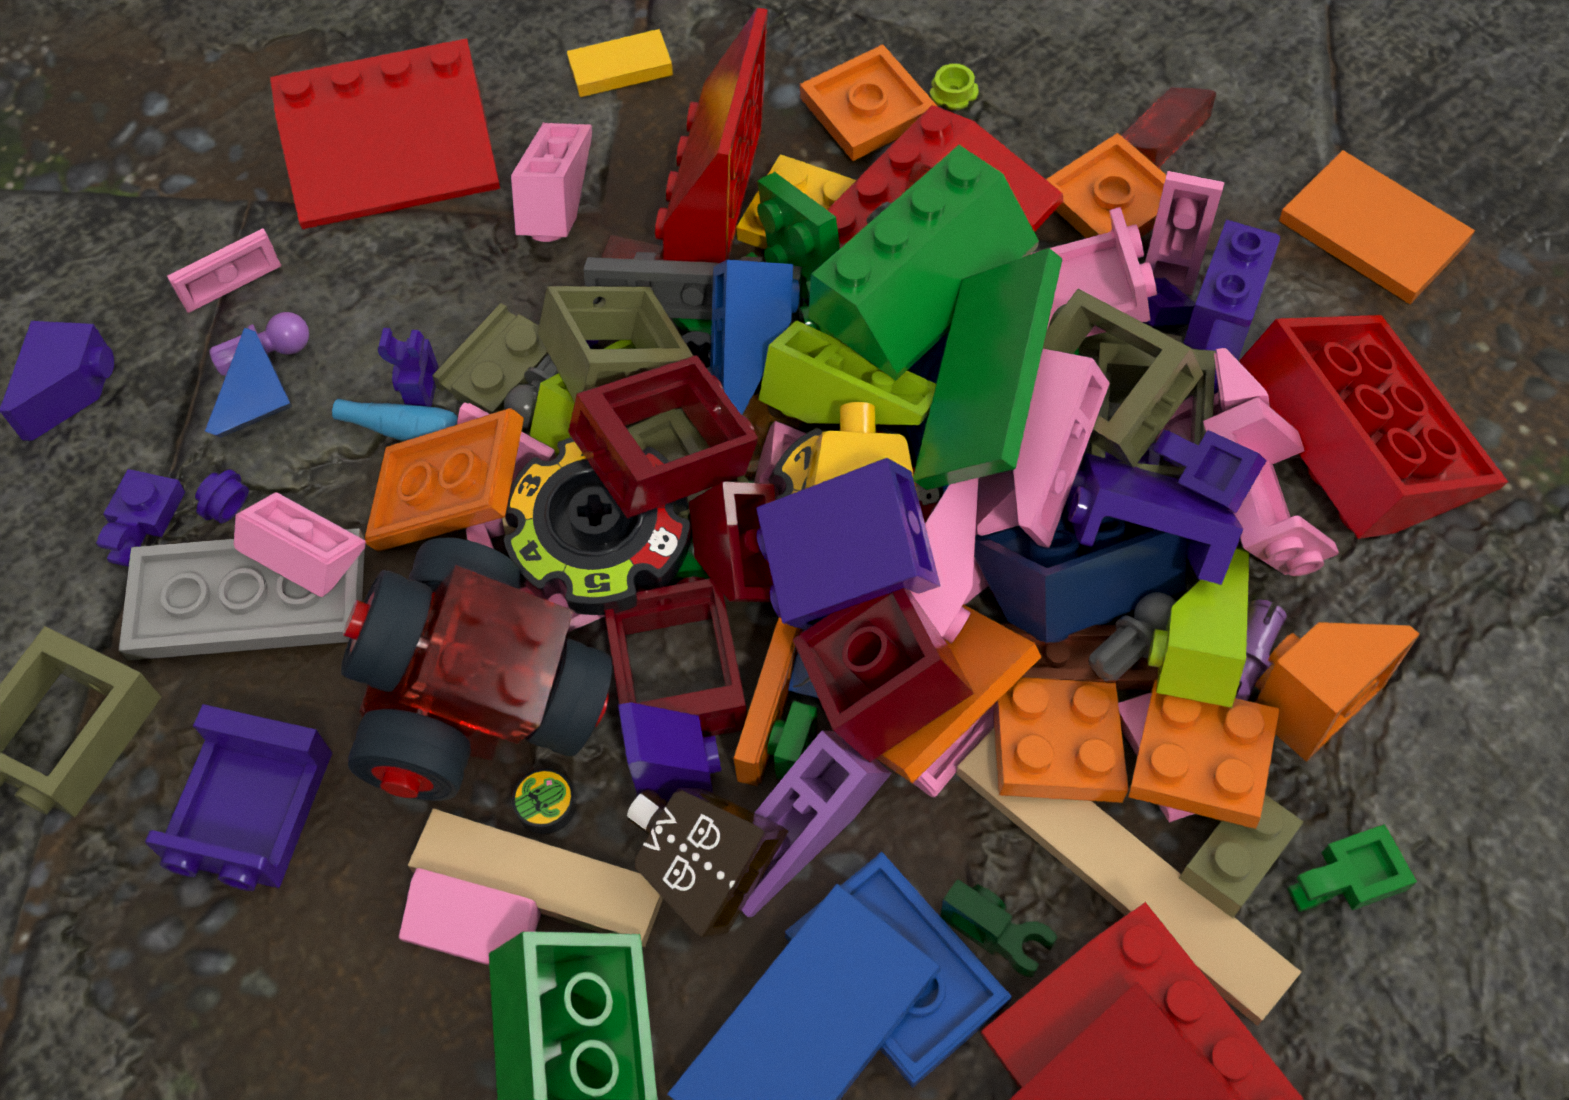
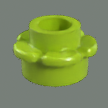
M948 64L936 72L931 82L933 88L930 90V96L937 105L947 110H959L967 107L969 101H974L977 98L979 89L978 85L974 83V74L968 67L961 64Z

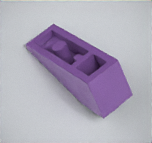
M822 730L755 812L783 826L789 832L743 907L742 912L747 917H753L853 821L892 773L877 759L868 762L836 732Z

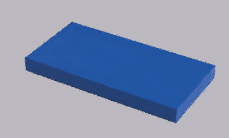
M836 884L668 1092V1095L673 1100H840L941 971L940 965L840 885Z

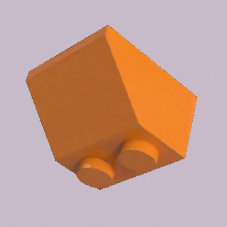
M1318 622L1301 639L1294 633H1291L1269 656L1268 661L1272 665L1261 675L1255 684V687L1261 691L1255 703L1280 708L1275 735L1307 762L1385 687L1420 634L1408 625Z

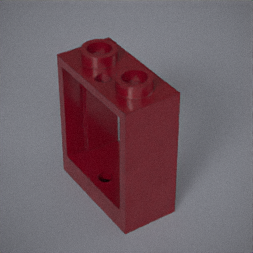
M697 355L577 393L568 433L627 518L714 487L721 482H727L744 476L759 439L751 422L740 414L725 394L719 379L711 375ZM681 407L710 448L654 467L625 426Z
M689 577L678 581L672 586L651 590L640 588L636 592V607L614 613L613 609L604 610L619 704L637 703L626 635L712 619L725 686L639 702L637 704L698 715L703 737L743 730L747 712L724 595L711 578Z

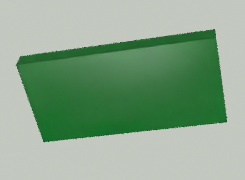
M1050 248L962 279L913 476L914 482L924 489L929 490L1016 469L1063 259Z

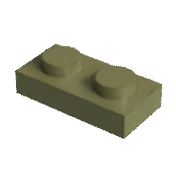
M1265 794L1261 818L1256 829L1221 821L1186 866L1179 879L1227 915L1234 918L1304 821Z

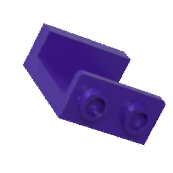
M1230 220L1225 221L1193 309L1184 345L1191 349L1216 351V353V349L1226 348L1239 360L1280 242L1278 234ZM1215 369L1214 394L1218 392V389H1217V379H1216V369Z
M1088 453L1085 454L1081 468L1077 471L1066 501L1069 511L1068 520L1073 524L1079 544L1092 547L1101 521L1106 516L1185 537L1186 555L1197 578L1219 585L1223 583L1243 532V527L1232 511L1185 489L1177 483L1179 481L1177 478L1138 467L1133 468L1127 464Z
M889 458L879 460L756 507L761 527L757 531V541L761 553L769 562L774 584L770 588V599L776 614L784 624L807 630L819 622V617L903 588L920 594L941 586L912 472Z
M202 704L193 727L205 740L166 832L150 830L145 844L161 858L159 863L161 867L182 876L196 877L198 871L203 870L219 874V881L241 890L254 891L257 883L280 888L332 756V751L316 729Z

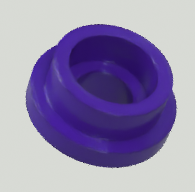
M232 469L226 470L221 474L214 472L204 479L196 491L195 499L199 501L196 512L205 520L215 519L221 524L226 523L241 509L247 499L249 489L241 483V476Z

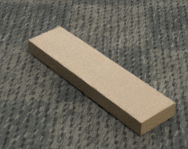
M436 809L432 810L408 863V867L413 873L416 868H421L535 901L541 914L599 933L641 934L643 947L646 946L663 900L640 873Z

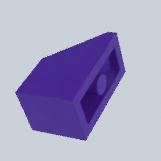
M46 321L30 322L0 406V413L21 440H35L100 398L105 380L111 376L114 369V355L112 349L107 346L95 325Z
M632 702L618 705L627 763L637 796L644 790L651 789L669 802L673 793L679 788H700L713 793L710 774L722 772L715 735L702 736L698 715Z

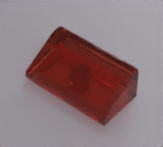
M1171 87L1121 136L1159 168L1211 116L1216 92L1209 89Z

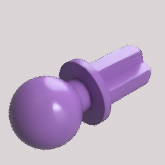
M282 312L273 316L267 323L265 331L257 335L267 353L275 350L281 354L291 355L301 351L306 346L309 339V329L304 319L299 315L291 312ZM253 324L248 326L249 329L256 331ZM241 336L210 349V357L221 375L226 376Z

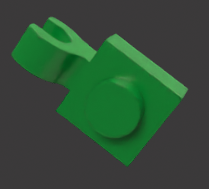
M1383 824L1328 844L1321 852L1327 865L1298 875L1297 880L1299 883L1289 886L1287 890L1299 912L1321 905L1342 893L1353 911L1408 891L1417 881L1386 825Z

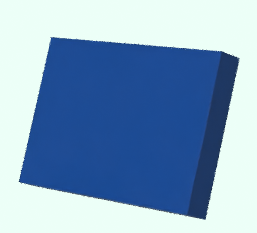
M881 852L845 881L841 887L940 965L941 971L880 1048L881 1052L902 1077L914 1088L1010 1003L1012 996L884 853ZM822 901L785 931V938L788 942L793 939Z

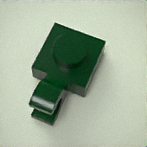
M957 879L943 898L940 917L990 954L994 955L995 952H998L1004 956L1019 974L1033 978L1039 964L1024 954L1022 945L1028 941H1036L1051 951L1058 938L1055 932L1041 922L1012 923L1013 916L1005 911V903L995 893L977 884L971 888Z

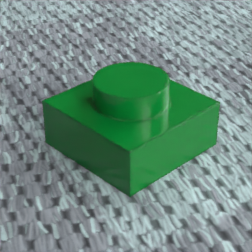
M793 701L787 720H776L767 747V754L774 756L776 779L782 780L816 738L818 732L817 707Z

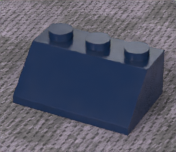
M1068 504L1064 506L1049 548L1037 545L1020 526L983 536L975 535L974 557L1007 621L1033 635L1035 639L1045 643L1060 642L1067 639L1069 634L1093 625L1110 623L1117 616L1135 610L1137 603L1150 593L1162 592L1172 596L1186 589L1185 537L1106 516L1101 521L1092 547L1079 544L1073 524L1068 520Z

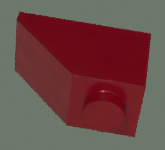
M721 482L689 501L695 559L730 602H771L770 588L774 584L769 562L761 553L757 541V531L761 527L756 507L776 500L774 484Z

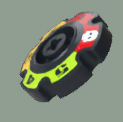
M572 437L558 442L560 453L555 459L542 461L538 457L532 458L521 469L511 484L505 519L507 525L516 528V530L504 537L509 558L518 566L522 577L521 581L531 592L542 600H548L554 594H565L569 611L572 613L605 615L604 610L613 609L614 613L634 608L637 606L636 592L638 589L646 585H652L656 588L666 587L676 576L685 561L691 543V526L688 519L681 518L677 514L689 509L688 496L627 518ZM647 447L643 451L654 467L669 462L667 458L652 447ZM601 520V525L594 526V521Z

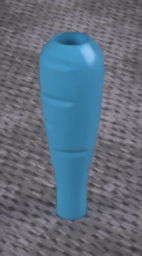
M337 399L332 407V417L334 419L354 423L400 441L410 440L457 425L458 420L454 412L438 407L396 403H359L343 399Z

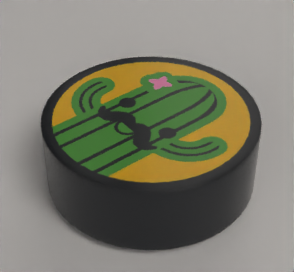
M544 768L531 771L520 779L513 791L512 805L520 823L526 829L537 834H550L561 830L572 820L576 811L577 800L573 787L564 774L557 770Z

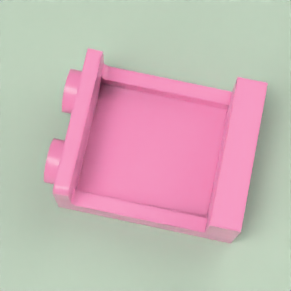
M1121 207L1109 210L1112 226L1110 232L1050 248L1063 259L1049 323L1055 311L1060 306L1067 304L1078 288L1141 322L1150 321L1148 297L1157 295L1152 268L1149 262L1139 264L1138 258L1144 257L1140 233L1136 224L1126 225ZM1094 326L1086 337L1106 331Z
M1258 397L1203 421L1206 432L1210 430L1259 453L1267 460L1237 513H1234L1243 527L1240 539L1245 550L1284 575L1289 574L1291 576L1313 573L1324 566L1323 560L1339 554L1336 543L1300 516L1290 517L1273 464L1305 451L1299 432Z

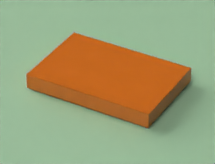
M1344 150L1282 209L1279 222L1410 305L1470 242L1475 232L1474 229Z
M508 408L387 446L364 538L365 544L379 552L504 518L524 417L512 408Z
M964 604L962 607L971 612L970 616L952 643L947 640L945 642L954 654L974 694L876 758L912 784L1041 658L1034 642Z

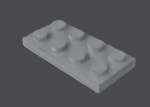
M360 528L345 529L365 540ZM234 539L131 547L119 651L127 660L348 642L349 638L343 636V631L356 600L362 601L365 549L334 588L325 596L320 597L237 551L234 547Z

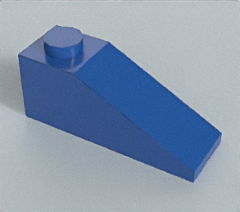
M725 260L713 266L710 373L719 379L725 394L741 415H743L763 376L769 344L789 327L792 313L797 311L800 287L798 280L793 279V264Z

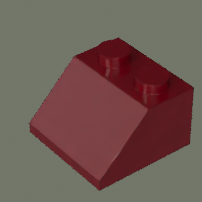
M905 588L831 613L793 639L833 731L868 762L873 761L974 694L950 647L911 591Z

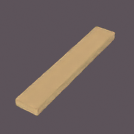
M994 728L957 766V776L1125 916L1146 902L1217 992L1255 1025L1258 1026L1300 975V970L1235 917L1232 918L1180 880L1181 874L1092 801L999 795Z

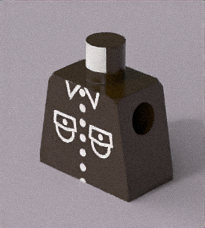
M679 788L673 793L669 802L651 789H646L636 797L627 813V819L649 835L635 857L634 864L636 870L700 937L726 934L730 931L789 832L783 826L700 788Z

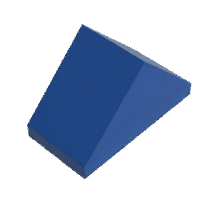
M245 327L205 429V432L220 438L293 407L256 331Z

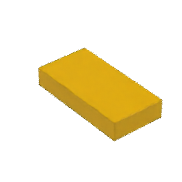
M660 29L566 51L579 97L673 75L672 62Z

